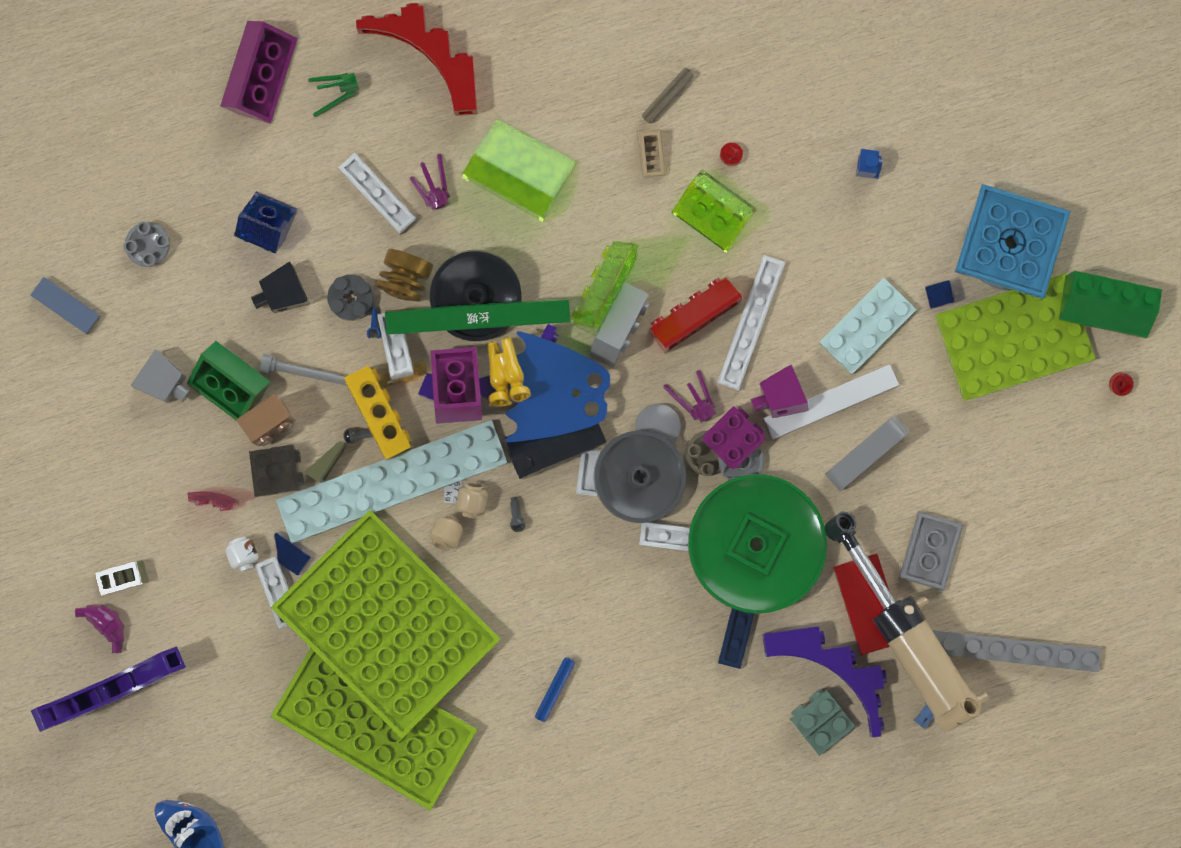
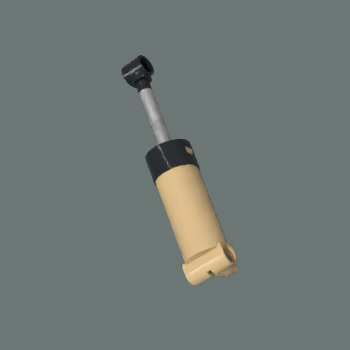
M848 512L838 513L825 524V533L829 539L838 541L839 544H844L883 606L884 610L872 621L885 642L893 650L932 712L938 725L943 730L950 731L976 717L980 713L981 705L989 700V695L983 692L976 697L974 692L971 693L920 610L929 604L928 599L922 597L915 601L912 596H909L902 601L898 600L896 602L854 536L856 534L855 518Z

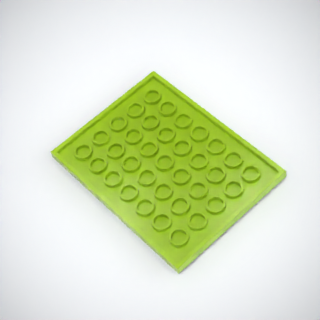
M371 510L350 528L270 607L401 739L501 640Z

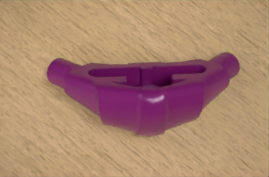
M87 605L86 608H75V617H86V620L108 642H112V653H121V642H124L125 626L116 611L104 605Z

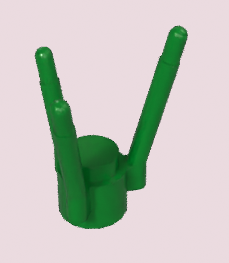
M354 72L308 79L309 82L337 80L318 85L317 89L339 86L341 93L346 92L314 112V117L326 112L345 99L355 96L354 91L359 90Z

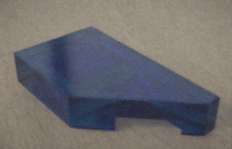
M275 533L274 539L278 563L299 576L311 559V556L278 533Z

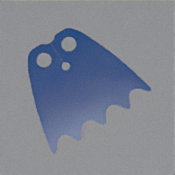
M517 331V335L524 341L526 348L524 352L516 356L524 376L523 386L530 389L531 396L524 401L518 402L517 406L505 413L507 417L517 424L516 432L507 437L505 441L518 442L559 436L589 428L602 422L607 414V403L604 400V394L610 385L609 372L597 362L567 347ZM592 373H597L602 378V383L597 388L590 387L587 383V378ZM578 389L582 394L574 397L572 391ZM588 402L598 404L599 412L597 415L588 416L585 413L584 407Z

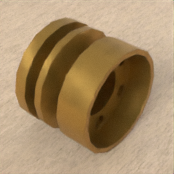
M389 248L383 263L392 270L391 272L380 271L379 273L381 277L388 281L377 280L375 286L395 298L421 302L422 296L414 292V290L425 291V287L418 283L417 280L429 279L434 265L420 257Z

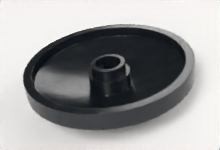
M466 250L448 258L436 271L430 287L431 307L520 302L522 300L520 281L514 269L502 257L485 250ZM510 326L448 330L447 332L462 340L475 342L495 338L505 332Z

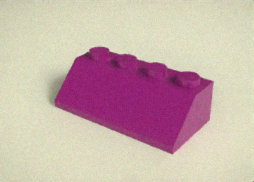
M247 21L220 107L238 115L271 124L298 38L263 21Z

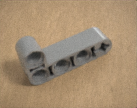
M896 414L893 415L826 472L825 475L841 491L903 439L910 430Z

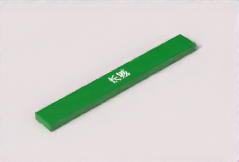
M569 298L385 310L386 333L389 335L570 322Z

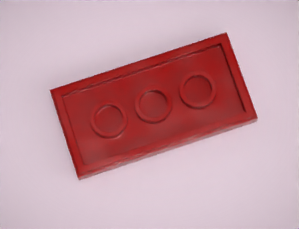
M878 553L868 556L888 588ZM851 561L833 567L860 656L890 647L872 621V619L881 614L884 608L856 563Z

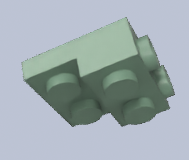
M819 689L809 697L811 700L809 704L805 707L801 704L791 712L793 717L790 718V721L820 756L851 731L855 725L827 690L821 692Z

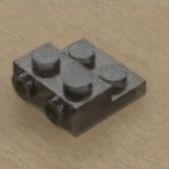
M295 445L249 451L255 497L301 491V486L304 485L303 472H299L298 463H301L300 449H296Z

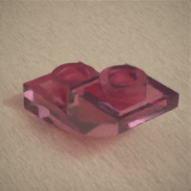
M205 491L187 493L188 501L195 503L196 506L208 505L209 500H212L214 508H219L220 511L233 510V505H239L237 499L220 493Z

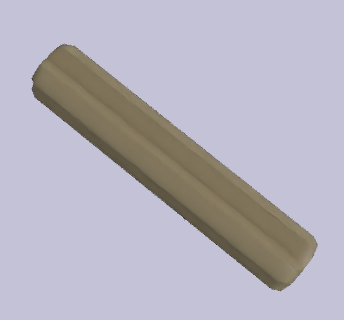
M685 67L645 110L642 118L647 123H652L693 78L694 74Z

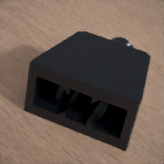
M291 262L284 264L261 279L259 284L263 292L251 297L256 309L269 304L273 313L310 304Z

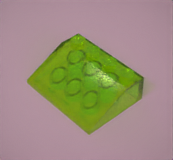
M496 119L462 174L464 179L544 222L576 162Z
M613 241L611 246L606 245L601 256L605 259L601 266L597 265L591 276L594 278L591 287L587 285L581 296L584 301L581 307L576 306L571 316L574 319L573 326L594 336L597 335L638 257V245Z

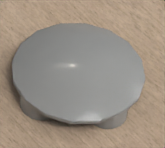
M139 222L128 232L124 243V250L127 252L128 257L135 264L142 267H152L160 264L166 258L170 249V240L167 232L160 225L153 222Z
M653 404L645 407L639 413L636 419L635 431L642 430L659 434L673 444L680 434L681 423L678 415L672 408L664 404Z

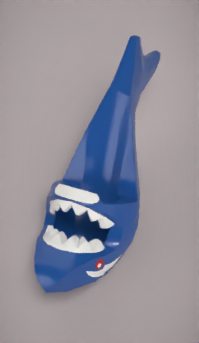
M164 800L156 803L154 809L156 820L164 834L172 842L174 848H225L220 830L209 813L183 801Z

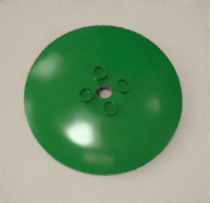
M752 474L728 480L705 497L697 508L690 525L688 552L697 579L712 597L734 610L762 614L789 607L810 591L824 567L827 553V537L818 509L802 490L778 477ZM753 538H758L762 541L763 546L760 551L751 549L750 541Z

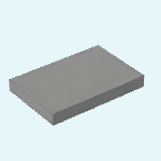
M918 511L899 578L944 591L963 524Z

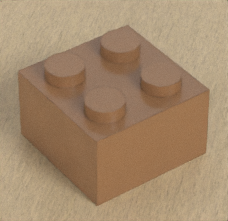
M274 393L236 421L253 444L257 446L262 444L264 447L274 440L273 436L280 431L285 433L293 427L292 423L296 419L282 399Z

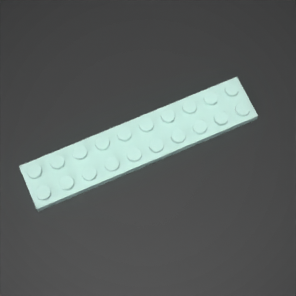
M490 420L398 454L386 461H379L277 499L276 502L290 541L293 544L360 519L369 510L373 513L379 512L508 464L494 424Z

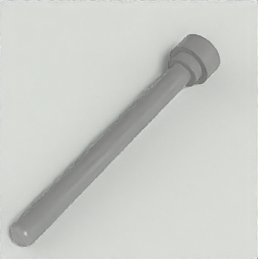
M263 354L260 372L270 373L276 370L346 386L343 380L346 376L278 362L272 355ZM364 386L362 389L367 390L370 386Z

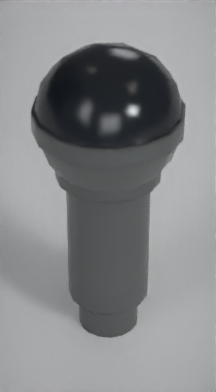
M348 428L343 433L344 440L350 444L355 443L359 439L373 437L369 429L357 430Z
M512 497L510 502L512 513L510 527L514 532H522L525 529L526 523L521 517L517 497Z

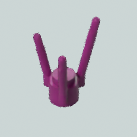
M440 153L437 154L442 191L440 187L435 188L424 162H421L420 166L430 188V191L427 192L428 196L415 178L410 177V181L424 199L426 206H431L432 210L448 205L447 199L450 198L442 155Z
M697 370L696 374L705 399L701 400L692 384H687L697 402L693 406L695 411L669 386H663L691 414L694 420L698 418L702 423L716 414L713 409L716 406L711 400L700 370Z

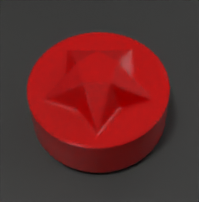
M733 142L725 144L720 151L721 161L727 166H736L740 163L743 157L742 148Z
M1124 372L1115 373L1109 380L1110 390L1118 396H1125L1133 389L1134 382L1132 377Z

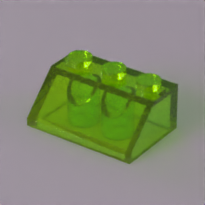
M702 169L690 182L671 213L727 252L747 226L757 208Z

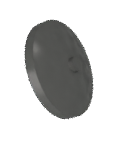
M630 431L612 439L600 452L594 467V487L599 500L611 514L631 523H648L666 516L679 503L686 485V469L679 451L669 440L650 431Z

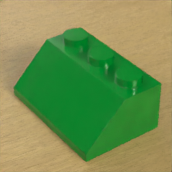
M215 341L201 353L187 384L234 420H237L257 405L267 390L270 381L219 342Z

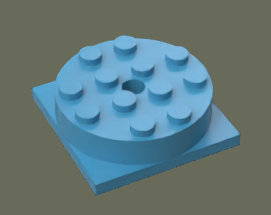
M982 184L971 220L965 231L963 246L955 272L979 279L997 289L1014 290L1044 299L1071 211ZM1008 238L1013 239L1016 247L1009 250L1005 240Z

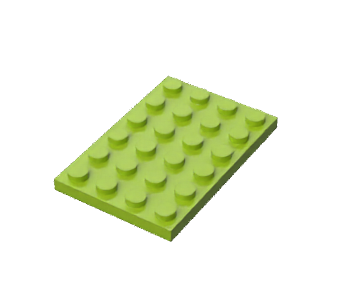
M1067 273L1050 278L1044 299L1010 290L935 314L963 402L1096 360L1085 326L1059 320Z

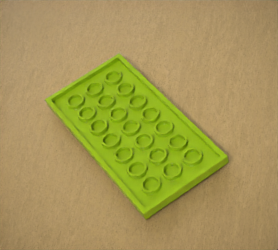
M311 648L270 716L429 811L433 808L478 730L436 705L401 739Z

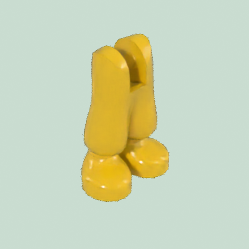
M511 337L502 339L503 353H500L499 346L495 341L488 343L490 383L496 389V392L492 393L488 398L490 406H507L512 404V400L521 402L531 396L530 389L523 386L524 376ZM509 384L511 385L510 393L508 389Z

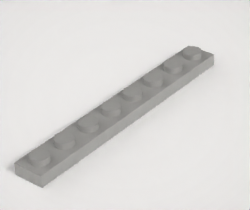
M932 630L948 656L1099 672L1101 649Z

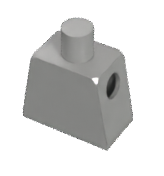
M154 350L131 384L133 388L167 403L173 396L184 402L191 392L181 385L186 376L157 350Z

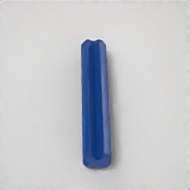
M567 657L563 659L535 714L536 719L546 722L575 665L573 660Z

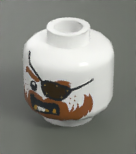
M243 536L229 541V546L226 547L225 553L230 567L233 569L240 568L241 572L254 568L253 563L258 560L259 556L253 540L246 539Z

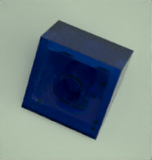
M256 191L238 216L234 236L276 254L286 239L298 209Z

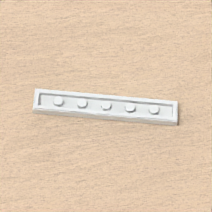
M763 255L717 384L739 391L785 262Z
M889 364L807 399L809 411L778 418H772L770 415L763 418L773 440L895 388L899 384Z

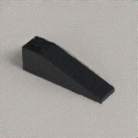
M599 423L589 428L559 436L506 442L510 459L519 479L531 477L607 443Z

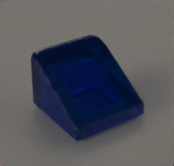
M949 280L925 287L930 309L954 303Z

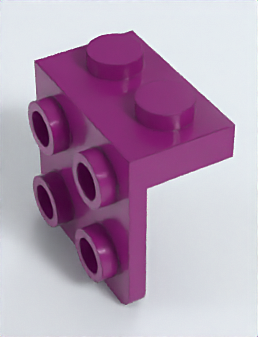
M734 406L702 438L731 469H736L766 440L763 436L766 432L757 423L752 425L747 420L749 415L741 407L736 409Z

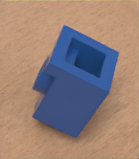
M860 150L856 176L879 179L883 160L882 156H879V151Z

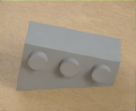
M623 283L594 339L589 356L614 368L621 352L625 353L628 348L630 334H635L640 324L637 321L639 315L644 316L649 307V303L646 302L648 293L628 283Z

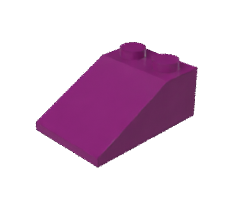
M476 347L431 350L436 424L482 420Z

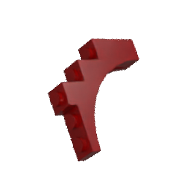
M418 3L406 4V7H401V16L385 14L384 18H375V16L367 15L356 20L358 34H377L391 37L412 46L425 55L438 69L447 84L455 116L478 114L473 56H468L467 53L455 54V57H451L449 33L444 31L443 28H433L430 32H426L424 6H419Z

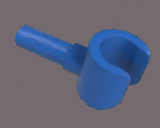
M376 307L372 308L371 327L367 330V337L369 339L372 329L377 330L378 339L381 336V330L378 328Z

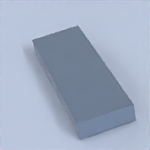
M45 277L41 279L30 295L87 335L101 317Z

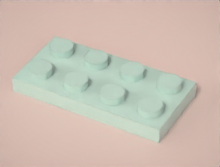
M883 278L819 344L852 375L917 309Z

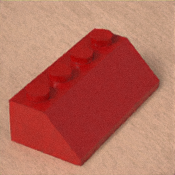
M720 278L715 279L708 284V290L703 293L700 290L689 297L690 302L684 306L681 303L670 310L671 314L666 318L660 316L651 322L652 327L649 329V332L664 354L740 304L742 295L727 278L720 280Z

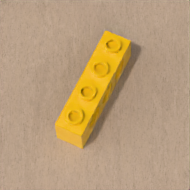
M368 365L344 377L343 380L384 460L386 461L411 448L409 443L412 442V439L407 430L402 431L399 422L402 421L396 409H391L388 403L391 401L387 390H381L378 381L381 379L376 369H371ZM364 386H372L375 390V395L371 398L365 397L362 394ZM375 406H382L385 409V416L383 418H376L373 415V408ZM387 426L393 427L396 431V435L392 439L386 438L383 434V430Z

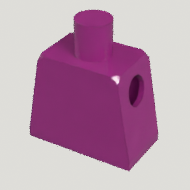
M792 365L761 381L760 390L762 395L750 399L755 412L768 408L772 418L809 411L808 401Z

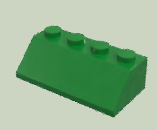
M1073 271L1065 276L1059 320L1146 339L1159 313L1162 289Z

